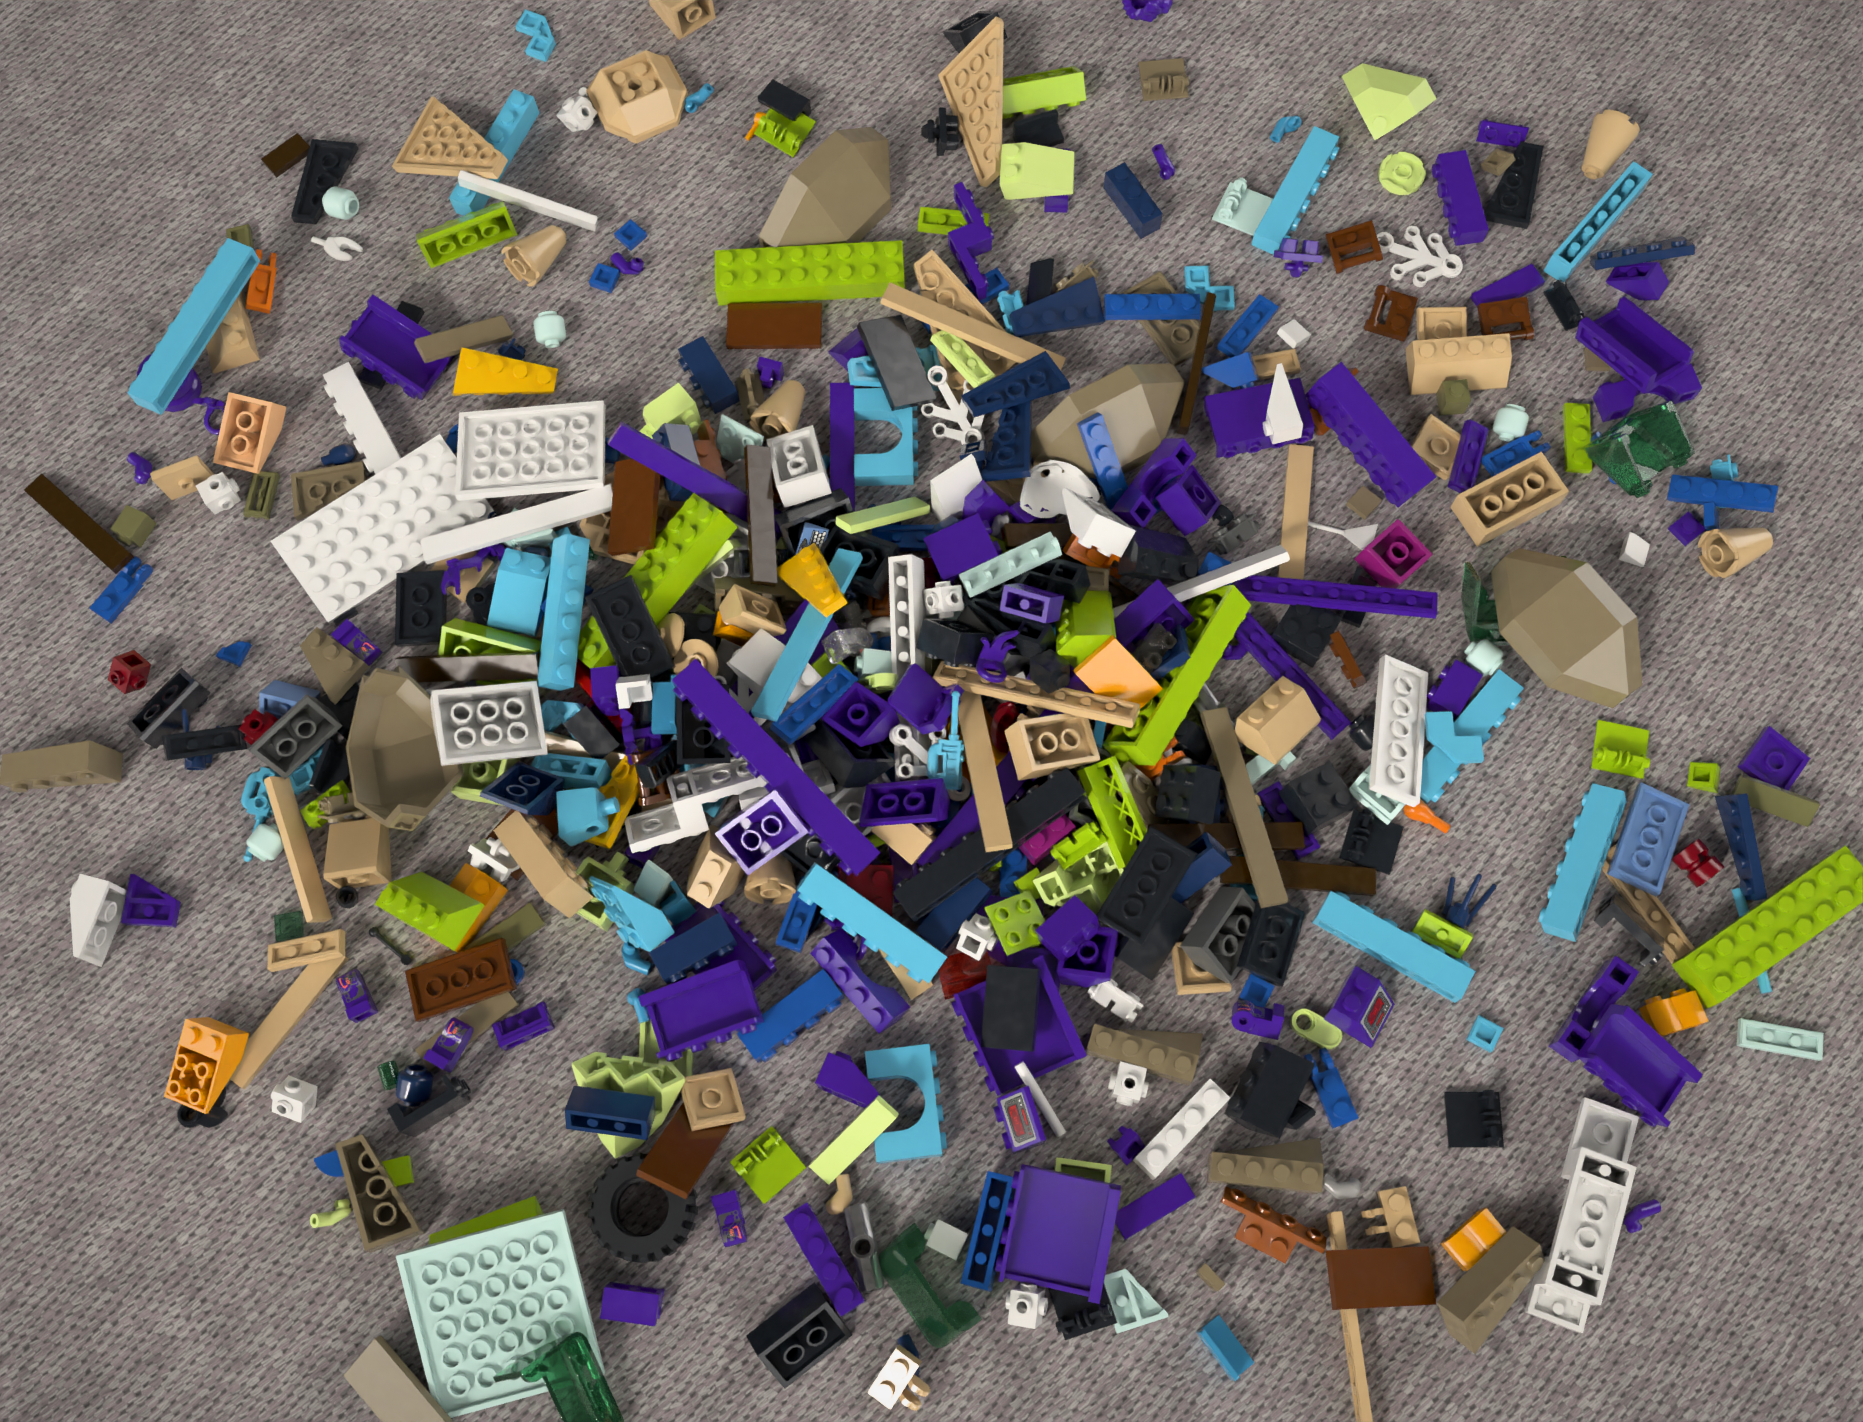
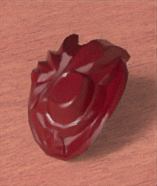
M1012 701L1004 702L997 707L991 723L990 736L994 746L1004 753L1009 751L1005 730L1016 723L1017 717L1020 715L1021 705L1015 706Z

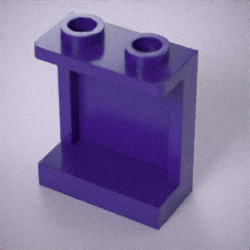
M978 513L923 538L942 581H950L951 586L955 585L954 579L959 578V574L1002 554L997 540L992 542L989 534L992 533L988 521H982Z

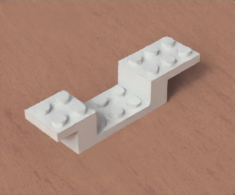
M793 743L782 749L826 796L836 792L830 773L820 759L801 765ZM735 757L730 758L731 763L708 764L669 776L667 783L673 803L628 816L624 821L632 853L647 851L661 844H670L678 839L697 836L704 831H708L709 828L702 807L703 803L716 802L720 798L733 794L739 795L746 790L764 787L767 783L760 776L756 779L745 768L748 763L742 757L739 759Z
M1586 1097L1582 1098L1561 1177L1569 1180L1550 1254L1544 1257L1545 1262L1534 1275L1525 1313L1572 1331L1583 1333L1590 1305H1601L1637 1168L1627 1164L1639 1119L1638 1116Z

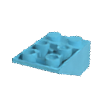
M593 876L589 878L593 885L591 888L593 894L599 901H603L606 906L604 909L605 914L612 922L616 923L619 928L617 934L625 943L630 942L637 949L640 947L650 952L675 933L665 915L659 909L612 884Z

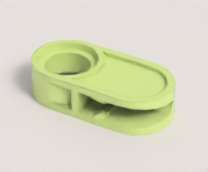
M878 673L859 679V683L865 685L864 687L874 694H881L895 689L898 684V675L894 673Z
M1300 1009L1291 1016L1290 1026L1292 1030L1321 1048L1333 1049L1342 1040V1031L1339 1028L1325 1021L1324 1017L1311 1010ZM1305 1015L1310 1019L1311 1025L1309 1029L1303 1030L1297 1026L1296 1019L1298 1016Z

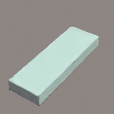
M1740 1018L1738 1019L1737 1046L1820 1061L1823 1059L1824 1033Z

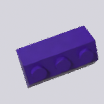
M1157 579L1114 619L1116 639L1139 661L1143 657L1149 658L1155 651V645L1161 640L1166 642L1173 636L1175 632L1172 629L1178 624L1186 629L1195 619Z
M943 778L867 784L859 826L870 827L946 820L950 797Z

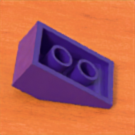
M776 788L725 822L715 835L745 873L750 875L806 835L810 830Z
M836 1051L835 1055L828 1052L815 1081L819 1089L862 1108H866L878 1095L882 1098L853 1063L851 1056L840 1051Z

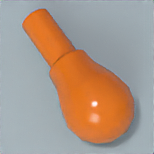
M1421 798L1420 804L1415 807L1407 804L1403 807L1404 814L1408 818L1425 824L1429 823L1445 834L1451 827L1449 823L1434 815L1435 812Z

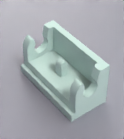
M1370 764L1351 785L1349 791L1353 797L1388 825L1406 804L1369 789Z

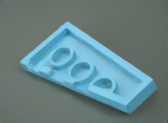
M929 345L928 348L923 349L916 348L927 377L930 368L940 366L935 345ZM869 356L849 360L847 366L850 385L882 387ZM939 373L934 376L935 381L942 379V375ZM931 384L933 391H940L938 387Z

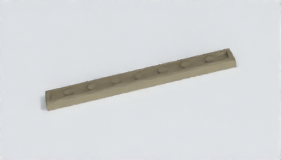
M1227 707L1202 711L1200 716L1217 770L1221 772V783L1260 907L1266 908L1285 904L1289 900Z

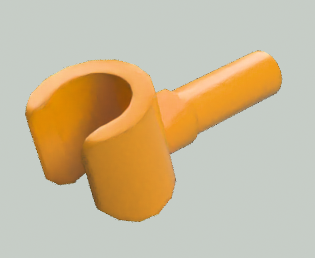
M757 112L755 114L753 127L745 136L746 140L750 141L753 137L755 130L759 126L760 118L762 116L765 117L766 113Z

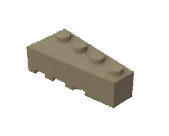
M1513 1226L1437 1302L1450 1336L1474 1354L1478 1351L1545 1262L1539 1243Z

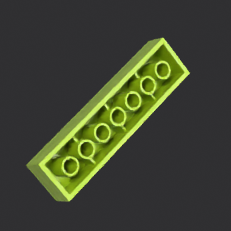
M903 240L715 250V293L719 306L728 305V303H778L883 297L889 283L905 289Z
M695 493L685 501L677 514L668 522L658 537L655 538V548L646 550L625 576H633L656 626L737 529V526L722 511ZM591 616L580 631L577 658L589 668L617 666L594 616Z
M1234 585L1221 586L1195 596L1191 600L1186 610L1195 621L1185 629L1191 658L1184 665L1174 668L1163 679L1157 681L1163 689L1140 709L1133 728L1115 724L1102 745L1112 756H1116L1120 764L1129 761L1133 765L1155 766L1161 759L1162 753L1173 739L1174 733L1185 719L1189 708L1197 699L1201 688L1209 679L1213 668L1221 659L1225 648L1233 639L1234 633L1245 619L1246 613L1251 607L1248 600Z
M1846 845L1841 847L1672 963V967L1691 991L1696 990L1699 1000L1705 1009L1721 1003L1863 902V866Z

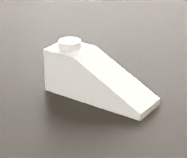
M1282 363L1277 364L1266 421L1263 422L1265 436H1270L1272 444L1301 438L1303 423Z

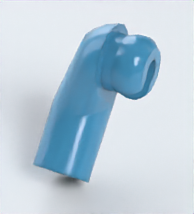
M635 988L628 993L627 1001L629 1004L634 1005L640 1024L650 1021L647 1007H641L638 996L646 993L640 988Z

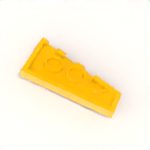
M461 347L453 396H461L462 394L509 395V393L553 394L558 369Z
M815 543L803 548L794 557L777 567V576L826 618L847 604L827 562Z
M626 755L611 773L612 778L604 786L601 785L598 789L606 799L616 797L620 805V811L608 815L609 828L606 832L585 840V842L611 849L640 792L635 765L629 764Z

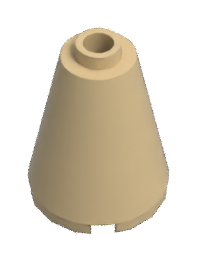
M1604 110L1603 114L1596 113L1582 164V171L1587 178H1602L1638 136L1640 128L1636 121L1633 125L1628 121L1630 117L1619 111Z
M550 225L507 244L502 249V254L505 253L506 255L503 261L517 280L521 282L523 278L529 282L527 286H535L566 245V234L560 227Z
M795 380L785 381L752 413L751 421L749 422L750 428L764 436V442L766 439L797 430L806 393L802 384Z
M1762 527L1712 529L1706 531L1698 542V548L1702 547V555L1699 556V559L1705 571L1711 576L1727 578L1768 552L1772 548L1773 537L1767 529Z
M779 853L748 875L744 887L745 897L759 904H764V899H774L772 905L791 901L793 893L796 894L797 891L791 862Z

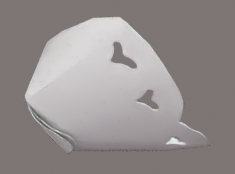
M1049 460L1035 465L1031 469V477H1026L1023 485L1020 506L1024 511L1035 517L1052 518L1059 513L1067 515L1062 494L1064 487L1085 497H1093L1092 500L1094 501L1100 499V494L1096 486L1079 468L1066 462ZM1044 469L1050 470L1047 477L1041 476V472ZM1042 507H1043L1044 509L1049 510V511L1040 512V510L1042 509Z

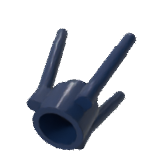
M184 708L182 709L183 732H189L187 710ZM213 754L185 758L184 769L192 771L206 770V763H212Z
M1476 875L1462 904L1455 902L1453 906H1451L1455 878L1451 877L1445 906L1441 914L1445 916V920L1462 929L1465 926L1469 927L1472 918L1491 896L1497 885L1492 884L1469 912L1470 909L1467 906L1482 875Z

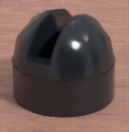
M1220 504L1212 515V520H1219L1218 526H1226L1234 519V515L1226 506Z
M343 886L336 892L337 903L347 909L354 907L358 903L356 889L352 886ZM349 894H352L350 901L347 902Z

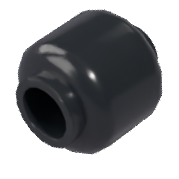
M1362 713L1349 725L1351 728L1349 737L1363 751H1368L1373 746L1374 714L1366 715Z

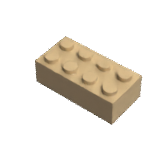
M1540 452L1458 494L1450 508L1478 547L1561 504L1569 490L1543 453Z
M515 811L493 830L541 897L568 918H571L593 898V895L587 889L590 886L589 882L581 874L577 875L575 872L578 869L568 857L564 858L562 855L565 853L564 849L555 840L552 842L550 839L553 836L543 824L539 826V823L532 815L525 816L523 813Z

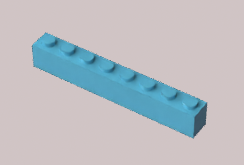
M229 238L219 248L216 257L207 266L205 274L199 283L194 286L192 294L181 306L179 314L170 323L168 331L162 340L157 343L155 351L149 360L144 363L142 371L136 380L131 383L127 393L137 405L158 414H163L260 263V259L253 248Z

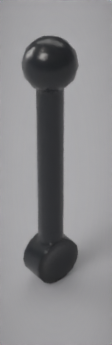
M377 927L369 929V935L376 937L401 958L402 964H411V956L404 955L379 933Z

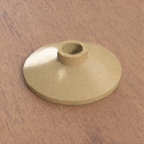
M675 613L666 615L657 625L672 658L681 647L685 630L682 617Z
M691 639L681 644L673 660L676 666L674 668L675 675H678L694 659H697L698 662L701 661V665L713 677L717 676L718 658L714 649L707 642L700 639Z

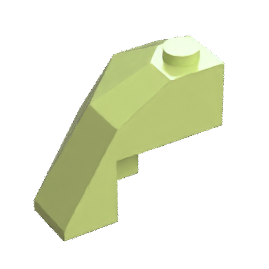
M1363 63L1342 75L1374 140L1398 127L1436 100L1426 78Z
M1106 841L1065 870L1062 869L1058 859L1034 877L1033 882L1044 903L1054 907L1055 905L1062 907L1075 895L1097 915L1125 867L1118 869Z
M594 1052L572 1062L578 1086L654 1096L655 1118L648 1138L663 1124L685 1083V1077L671 1062L660 1060L659 1064L644 1062V1059L623 1055L622 1059L607 1057V1053ZM597 1133L601 1142L615 1159L640 1147L646 1141Z

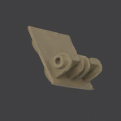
M1183 58L1138 62L1143 101L1189 97L1187 88L1189 86V77L1185 74Z

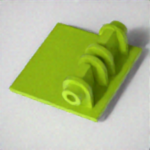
M769 109L765 117L762 116L760 118L759 126L754 134L794 158L816 121L803 113L800 114L796 121H792L778 112Z
M1597 720L1591 768L1644 779L1645 768L1648 769L1650 766V758H1646L1649 730Z
M1030 890L984 908L1007 956L1031 946L1035 948L1042 944L1035 930L1045 920Z
M773 1126L768 1128L730 1161L737 1173L742 1176L763 1204H766L806 1169L805 1165Z

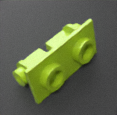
M343 780L300 810L309 827L313 829L316 827L321 828L322 825L328 822L327 819L318 818L317 816L324 814V811H321L319 808V801L323 800L324 797L343 794L344 803H347L346 793L352 791L349 790Z
M1093 821L1090 824L1086 822L1083 827L1072 833L1074 838L1066 837L1058 844L1053 845L1050 853L1055 859H1058L1063 870L1107 841L1097 822Z

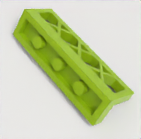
M1112 756L1077 772L1118 869L1127 866L1137 849V839L1142 841L1147 833V829L1117 758ZM1109 764L1113 773L1112 779L1107 777L1103 766ZM1116 790L1121 792L1123 803L1117 800ZM1127 815H1129L1134 822L1133 828L1128 826L1127 824Z

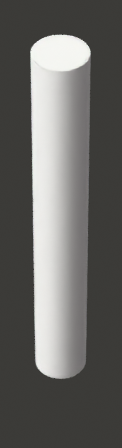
M1024 1061L1014 1066L1024 1084L1029 1086L1033 1099L1056 1137L1063 1135L1066 1132L1026 1064Z

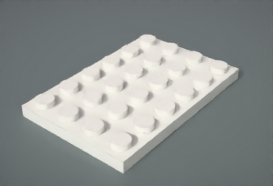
M603 400L459 413L455 485L457 500L590 490L604 487L605 403Z

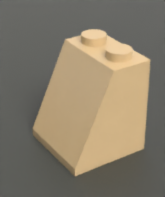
M649 0L650 6L679 40L716 18L712 0Z
M369 815L365 816L363 820L344 819L336 824H330L323 873L324 879L338 889L343 886L358 888L391 882L389 828Z
M713 824L710 825L688 869L687 895L707 908H711L732 896L745 873L715 835L719 828Z

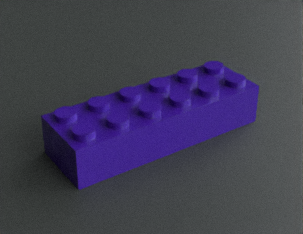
M1342 362L1319 378L1305 394L1309 405L1321 414L1326 426L1334 430L1338 435L1340 443L1348 447L1353 453L1355 461L1367 470L1372 482L1380 486L1391 504H1395L1399 508L1436 478L1435 474Z

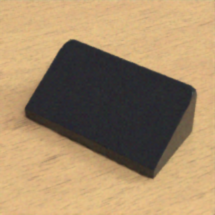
M1054 258L1030 263L1026 306L1051 295Z

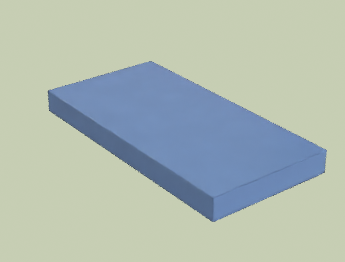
M1642 782L1639 783L1631 801L1607 874L1655 897L1660 895L1690 804Z

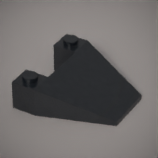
M1050 560L971 598L967 592L963 595V602L998 634L1018 630L1019 633L1015 637L1006 641L1015 645L1014 649L1022 656L1030 658L1055 648L1056 638L1052 625L1000 611L1004 585L1020 583L1064 595V600L1080 604L1091 583L1085 565L1066 560Z

